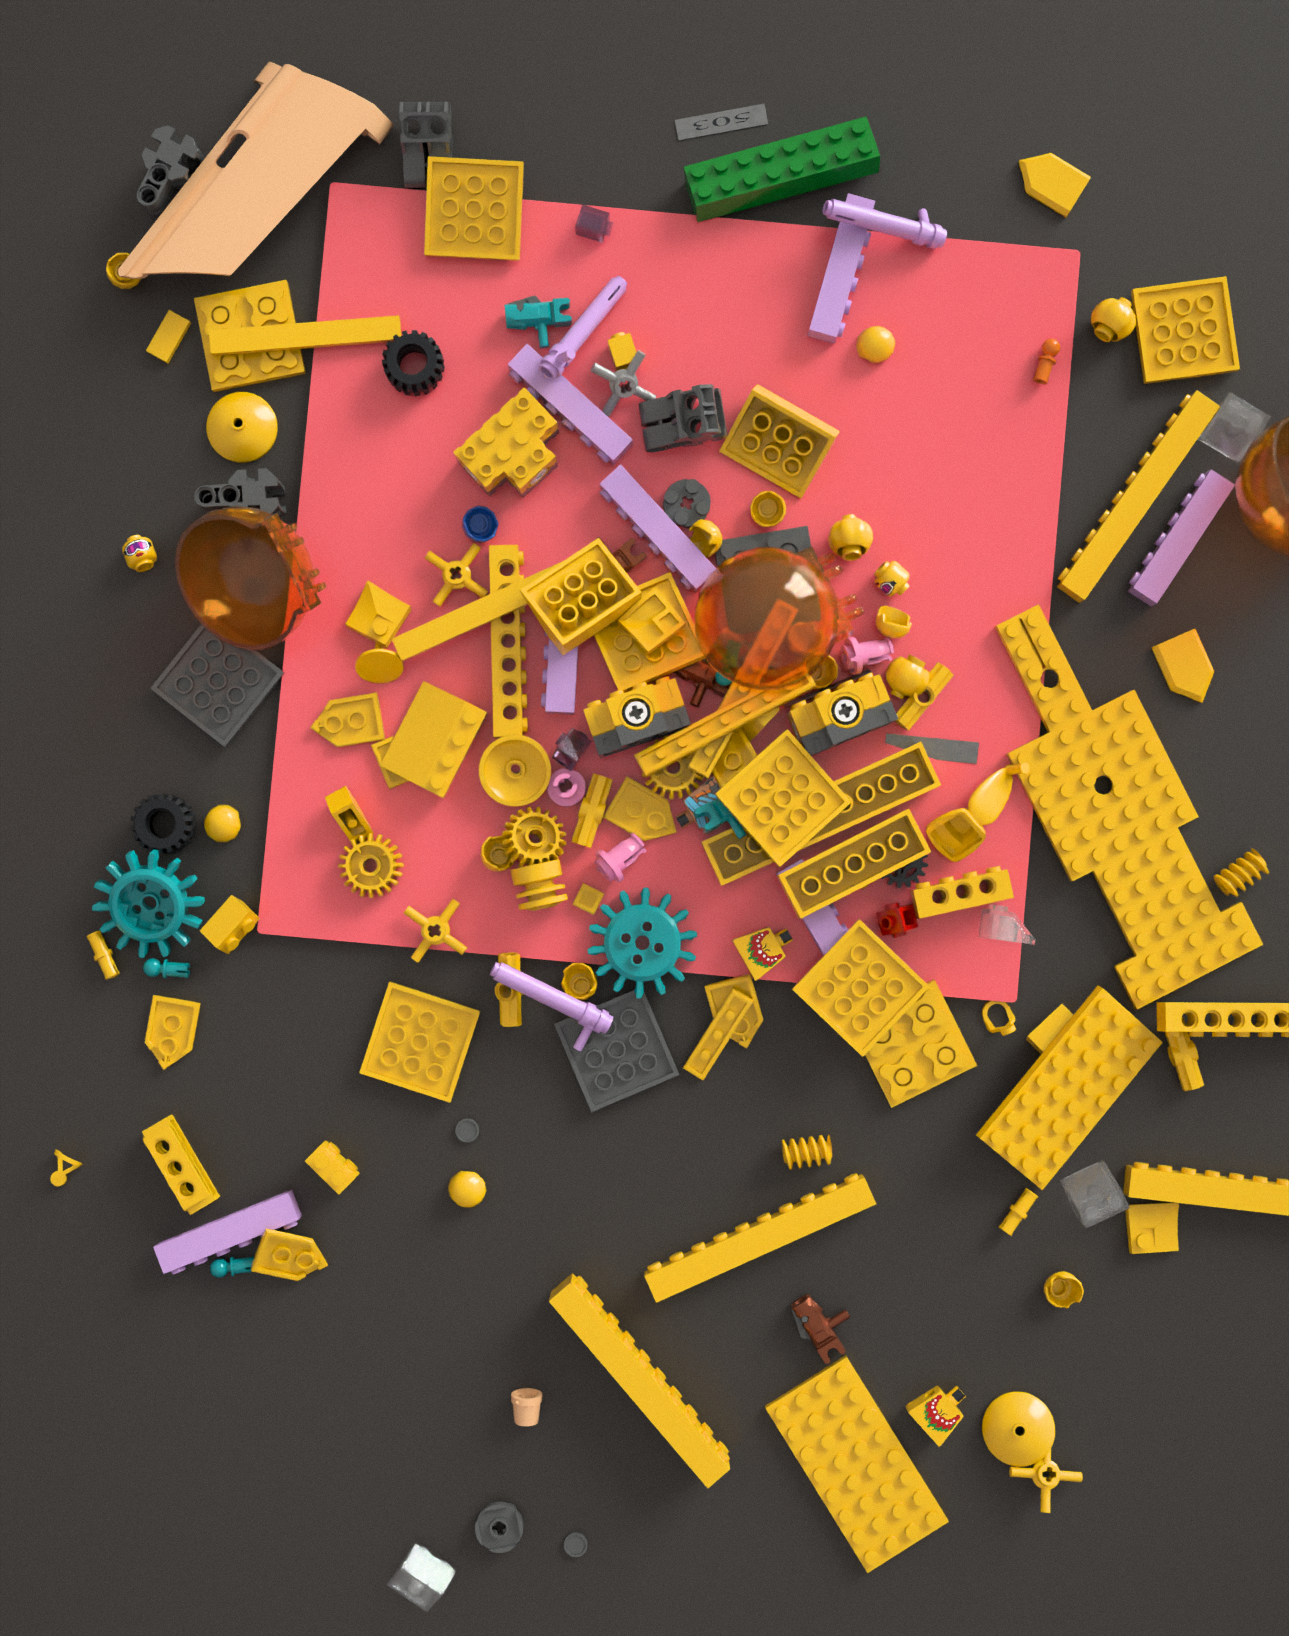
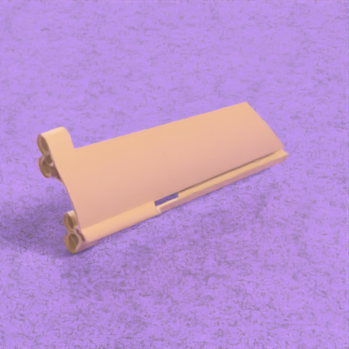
M268 62L254 80L255 84L258 83L261 86L260 89L118 269L119 276L130 279L146 278L149 274L173 273L230 276L360 134L364 137L367 135L380 145L394 127L393 123L373 103L341 86L304 73L289 64L280 66ZM238 134H243L246 137L244 144L225 168L219 167L216 161Z

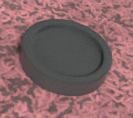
M471 1118L460 1120L455 1128L457 1138L466 1143L474 1141L479 1135V1125Z
M571 1532L565 1537L564 1550L569 1556L580 1557L586 1552L588 1541L584 1534Z

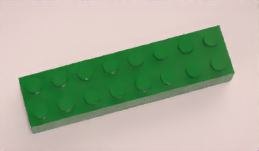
M866 116L684 166L685 185L697 222L879 173L880 153Z

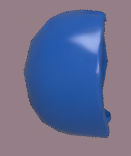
M475 506L465 513L462 520V528L470 540L482 543L491 540L495 536L498 520L494 512L489 508Z

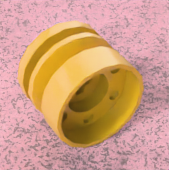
M560 860L510 870L513 885L525 886L526 889L516 895V898H528L527 903L518 904L519 910H540L556 906L562 901L568 900L567 894L556 896L555 890L566 888L565 884L553 883V879L563 875Z

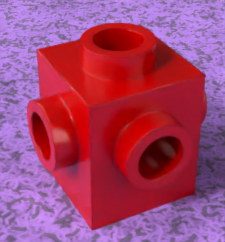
M899 902L884 905L885 910L876 913L882 936L892 934V938L907 935L906 931L919 927L913 904L899 906Z

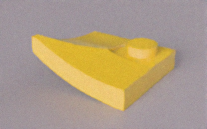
M367 581L345 625L347 628L387 648L412 609L410 605L385 592L372 582Z
M656 587L635 603L617 622L647 654H650L686 625L684 620Z
M1179 1203L1125 1205L1130 1254L1179 1251Z

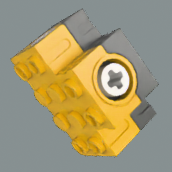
M524 387L518 392L516 397L510 399L497 414H494L486 421L480 430L474 432L453 453L459 465L489 497L499 486L508 481L524 498L558 466L556 456L545 447L551 438L559 434L558 424Z
M872 673L860 677L856 680V683L852 679L841 683L834 689V692H831L830 689L819 692L812 698L813 702L806 704L805 700L798 702L790 707L791 711L787 714L796 739L811 756L891 724L898 719L892 702L889 701L890 698L880 674L873 676Z
M669 676L658 679L655 681L654 686L653 684L647 685L646 682H642L632 686V691L624 693L623 690L610 693V698L606 699L604 703H601V700H596L587 704L588 708L583 709L600 758L676 733L691 725L675 678L670 680Z

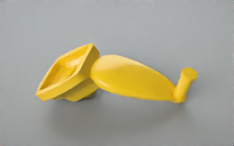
M1027 762L1017 765L1009 764L1005 768L996 771L985 779L969 798L968 808L952 810L930 822L926 826V833L935 848L953 862H958L974 852L986 838L983 825L993 823L1004 809L1012 788V775L1029 773V764Z

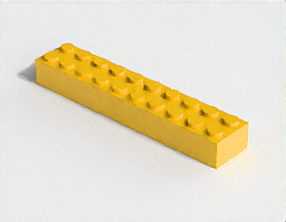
M922 742L834 781L851 803L799 850L941 786ZM731 828L701 842L720 886L773 863V860L745 829L744 831L747 835L741 839L737 838Z
M573 1273L570 1274L551 1291L549 1297L550 1304L703 1484L709 1488L730 1470V1457L728 1456L729 1451L721 1441L718 1443L715 1441L710 1427L705 1422L701 1424L696 1418L698 1414L690 1404L686 1406L681 1401L682 1395L675 1386L669 1387L665 1382L666 1376L658 1367L656 1369L652 1367L649 1363L651 1359L643 1349L638 1350L633 1344L635 1340L628 1331L623 1332L618 1327L619 1321L611 1312L609 1314L606 1313L602 1308L604 1304L596 1294L592 1296L586 1289L588 1285L580 1275L576 1277Z

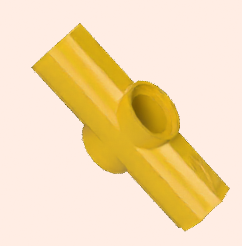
M939 662L929 672L930 680L928 685H925V692L929 696L927 703L920 702L917 698L918 693L915 692L896 713L898 719L895 722L907 731L911 729L954 676L948 668Z
M593 773L587 795L583 798L578 813L579 820L575 827L572 842L589 848L592 847L598 825L601 824L607 806L605 803L613 779Z
M516 952L498 954L499 964L503 962L520 971V954ZM497 983L495 995L500 1004V1025L503 1027L522 1025L521 996L523 994L510 988V992L508 986Z
M1182 1016L1181 1021L1182 1024L1185 1026V1020ZM1181 1032V1037L1166 1036L1169 1047H1167L1168 1055L1172 1065L1176 1067L1182 1090H1194L1204 1086L1197 1063L1199 1059L1194 1042L1190 1040L1188 1032Z

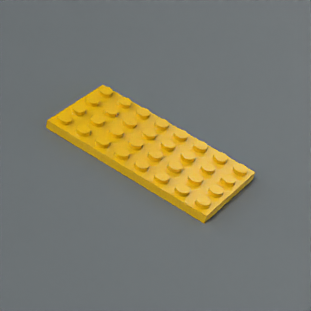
M1098 985L978 1131L976 1136L1043 1190L1163 1042L1105 989Z
M846 1355L765 1406V1409L867 1573L949 1522Z

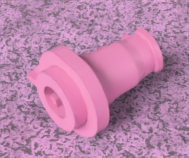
M849 637L845 639L844 645H841L840 648L842 665L846 671L849 670L853 675L861 674L863 666L877 664L883 660L891 661L892 657L889 654L894 653L892 642L888 637L880 641L871 640L858 643L855 637Z
M563 768L551 775L547 790L550 798L556 804L568 807L581 801L586 792V785L579 772ZM570 781L573 784L572 789H568L567 793L561 792L560 785Z
M631 833L627 840L621 841L609 852L606 853L604 850H598L595 853L597 860L594 861L596 869L608 881L615 880L617 883H620L624 879L622 871L632 864L641 853L647 852L643 848V842L636 834Z

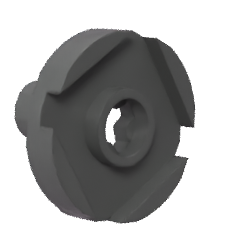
M695 479L679 480L673 483L666 491L663 509L675 524L684 528H690L696 521L700 519L705 520L711 503L710 495L707 489ZM683 498L693 500L691 509L688 510L686 507L682 508L680 506L683 503Z
M502 1501L490 1503L482 1508L475 1524V1534L478 1542L494 1553H504L512 1550L521 1539L524 1529L522 1515L516 1506ZM498 1521L506 1525L502 1533H499L497 1529H493V1526Z

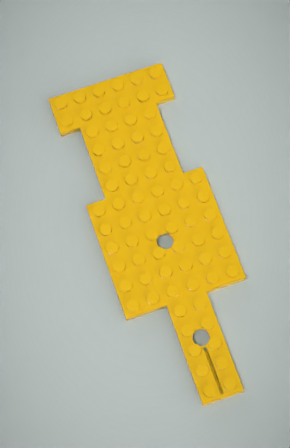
M1039 604L996 625L995 628L1048 733L1018 747L1006 755L1011 765L1021 764L1022 762L1029 764V773L1017 774L1070 881H1074L1092 872L1134 954V956L1113 966L1134 1008L1139 1009L1262 946L1263 943L1242 902H1237L1222 911L1219 910L1178 827L1199 816L1135 690H1131L1092 710ZM1045 670H1053L1057 674L1058 683L1055 687L1048 688L1041 683L1040 678ZM1100 776L1108 777L1112 783L1110 792L1104 795L1099 794L1094 787L1096 779Z

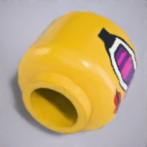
M133 535L127 539V542L122 547V553L130 569L144 572L153 568L157 560V554L149 538Z
M885 561L874 573L876 577L874 580L875 585L887 596H893L896 593L900 596L909 587L907 583L909 573L896 561Z

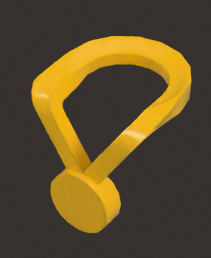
M988 1001L982 1008V1018L989 1032H1001L1002 1036H1005L1016 1030L1014 1025L1015 1016L1006 1002ZM994 1004L1002 1005L1009 1018L1008 1023L1005 1026L995 1028L987 1016L989 1007Z
M56 1149L54 1155L58 1159V1171L53 1172L50 1181L54 1186H62L67 1181L66 1174L84 1164L65 1156ZM63 1160L73 1166L63 1171Z

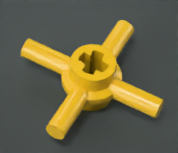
M473 543L461 561L456 560L449 563L431 551L427 553L425 559L443 571L442 577L445 582L432 601L440 607L452 589H462L464 587L481 598L487 596L489 591L471 579V571L469 569V565L481 550L478 545ZM460 570L462 577L460 579L456 577L453 580L452 572Z
M452 898L440 917L432 916L426 918L412 907H407L403 914L422 926L421 934L423 941L411 956L413 960L419 963L431 944L439 945L446 943L461 955L464 954L468 947L450 935V926L448 924L449 919L460 905L458 901ZM439 925L441 927L439 929L441 934L432 936L430 927Z
M1051 1449L1032 1468H1009L1010 1477L1032 1478L1035 1485L1041 1488L1040 1512L1050 1513L1051 1489L1058 1485L1059 1481L1082 1482L1083 1479L1082 1472L1060 1471L1058 1466L1051 1461ZM1049 1471V1477H1043L1042 1473Z

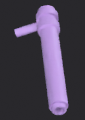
M836 199L826 200L823 207V214L828 219L911 240L913 244L920 246L926 244V247L936 249L937 247L941 248L946 241V229H943L938 224H930L926 209H920L918 211L919 220L914 221Z
M616 276L611 278L560 342L552 346L549 350V355L543 357L539 370L546 378L553 380L563 373L564 367H567L575 358L577 350L626 292L627 282L622 277Z
M495 962L490 975L493 976V980L577 1020L578 1024L584 1026L573 1046L576 1050L582 1051L592 1031L606 1034L610 1028L613 1016L609 1015L608 1011L604 1009L599 1010L596 1008V1005L590 1002L584 1003L503 962L500 964Z

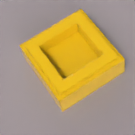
M583 883L572 905L594 915L605 893Z

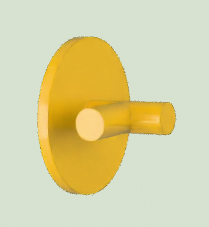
M375 643V649L368 650L359 655L355 662V669L357 674L366 681L387 683L397 679L402 674L404 664L397 652L386 650L380 644Z

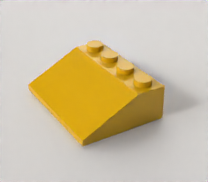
M757 384L751 390L719 452L797 497L802 498L840 431Z
M599 538L520 589L521 594L544 631L562 655H565L620 618L641 599L642 594Z
M423 681L380 766L444 798L487 716V712Z

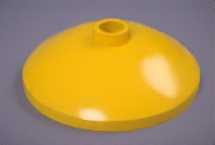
M235 392L224 396L212 407L207 418L206 431L211 446L219 455L232 462L248 463L260 459L269 452L277 437L278 423L273 409L263 398L249 392ZM242 420V426L235 427L236 421Z
M517 734L506 735L493 741L484 751L479 764V777L484 790L495 801L507 806H524L537 800L546 790L551 777V764L544 748L532 738ZM514 764L520 766V771L517 773L511 770Z
M1014 1391L1000 1395L987 1407L982 1420V1434L986 1446L997 1459L1011 1466L1024 1467L1039 1462L1048 1454L1055 1438V1424L1051 1412L1040 1399L1029 1393ZM1022 1426L1024 1433L1017 1435L1015 1433L1016 1427Z

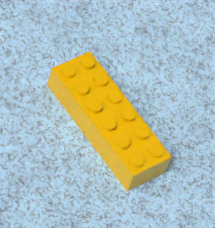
M906 809L777 875V878L798 919H801L927 855L931 850L909 809Z

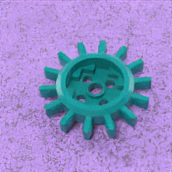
M155 849L149 853L148 865L142 866L139 864L135 851H129L125 855L130 868L127 872L123 871L117 863L112 861L106 869L116 878L115 884L99 879L94 885V888L109 894L108 901L101 900L92 906V911H109L112 919L102 925L100 931L104 933L114 927H118L124 933L116 946L120 950L129 943L130 938L139 941L138 953L140 958H144L150 949V942H157L162 956H168L171 952V946L167 938L171 935L185 947L191 939L180 928L182 923L198 929L203 921L187 913L188 907H199L205 902V897L202 896L188 897L185 888L191 887L198 879L197 876L191 875L180 881L174 875V872L179 868L181 860L179 858L174 859L169 863L166 870L158 866L159 852ZM139 883L145 884L146 889H141ZM162 890H167L169 892V896H165L162 893ZM145 897H153L156 900V907L147 906L144 901ZM134 905H139L141 911L135 910ZM157 912H163L164 918L159 917Z
M643 888L641 904L633 906L630 904L628 894L625 891L619 892L624 909L617 914L612 911L610 906L602 904L600 907L601 911L611 919L608 927L604 928L598 924H593L589 927V930L593 933L604 935V945L590 947L587 949L588 954L597 955L605 953L608 959L605 965L598 968L596 974L602 976L614 968L620 974L613 987V990L616 992L623 988L627 978L636 981L634 991L636 998H642L644 981L653 980L656 990L660 995L665 994V985L661 980V976L669 972L676 980L682 982L685 977L681 971L674 967L675 962L678 958L685 959L686 961H695L696 958L691 952L682 951L680 948L682 940L694 939L697 937V932L689 930L681 933L676 925L679 921L685 919L689 912L687 909L681 910L674 917H670L665 912L666 907L671 903L672 897L668 893L662 898L660 905L655 907L649 905V888ZM650 922L652 929L650 931L643 930V923ZM624 933H628L631 936V940L628 943L623 942L621 939ZM639 936H646L649 939L650 944L647 949L640 950L636 947L635 941ZM661 943L663 951L656 952L654 950L655 944ZM637 954L642 957L640 964L633 962V957Z

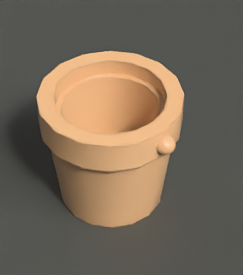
M533 1388L514 1390L511 1393V1402L513 1404L515 1424L519 1426L536 1425L539 1421L542 1392Z

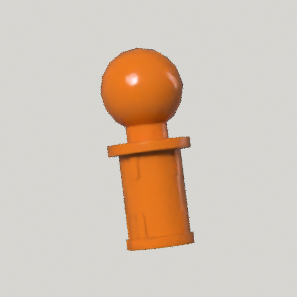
M1051 338L1045 340L1042 344L1041 350L1044 355L1038 356L1039 363L1033 381L1039 384H1048L1052 366L1057 362L1053 357L1058 355L1060 351L1059 342Z

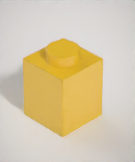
M620 332L612 335L611 339L608 340V348L615 370L627 369L636 354L631 334Z

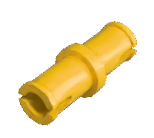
M99 930L87 935L86 937L95 954L93 958L95 961H98L105 980L118 976L120 972L112 958V949H108L102 932Z
M1025 1188L1015 1205L1012 1204L1009 1207L1011 1209L998 1227L1012 1236L1021 1220L1027 1218L1028 1215L1026 1213L1035 1200L1038 1199V1196Z

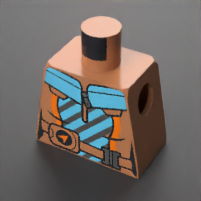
M714 776L683 800L687 810L675 816L682 829L695 822L698 829L702 830L705 824L710 822L706 816L695 818L693 812L702 805L718 799L714 794L720 787Z

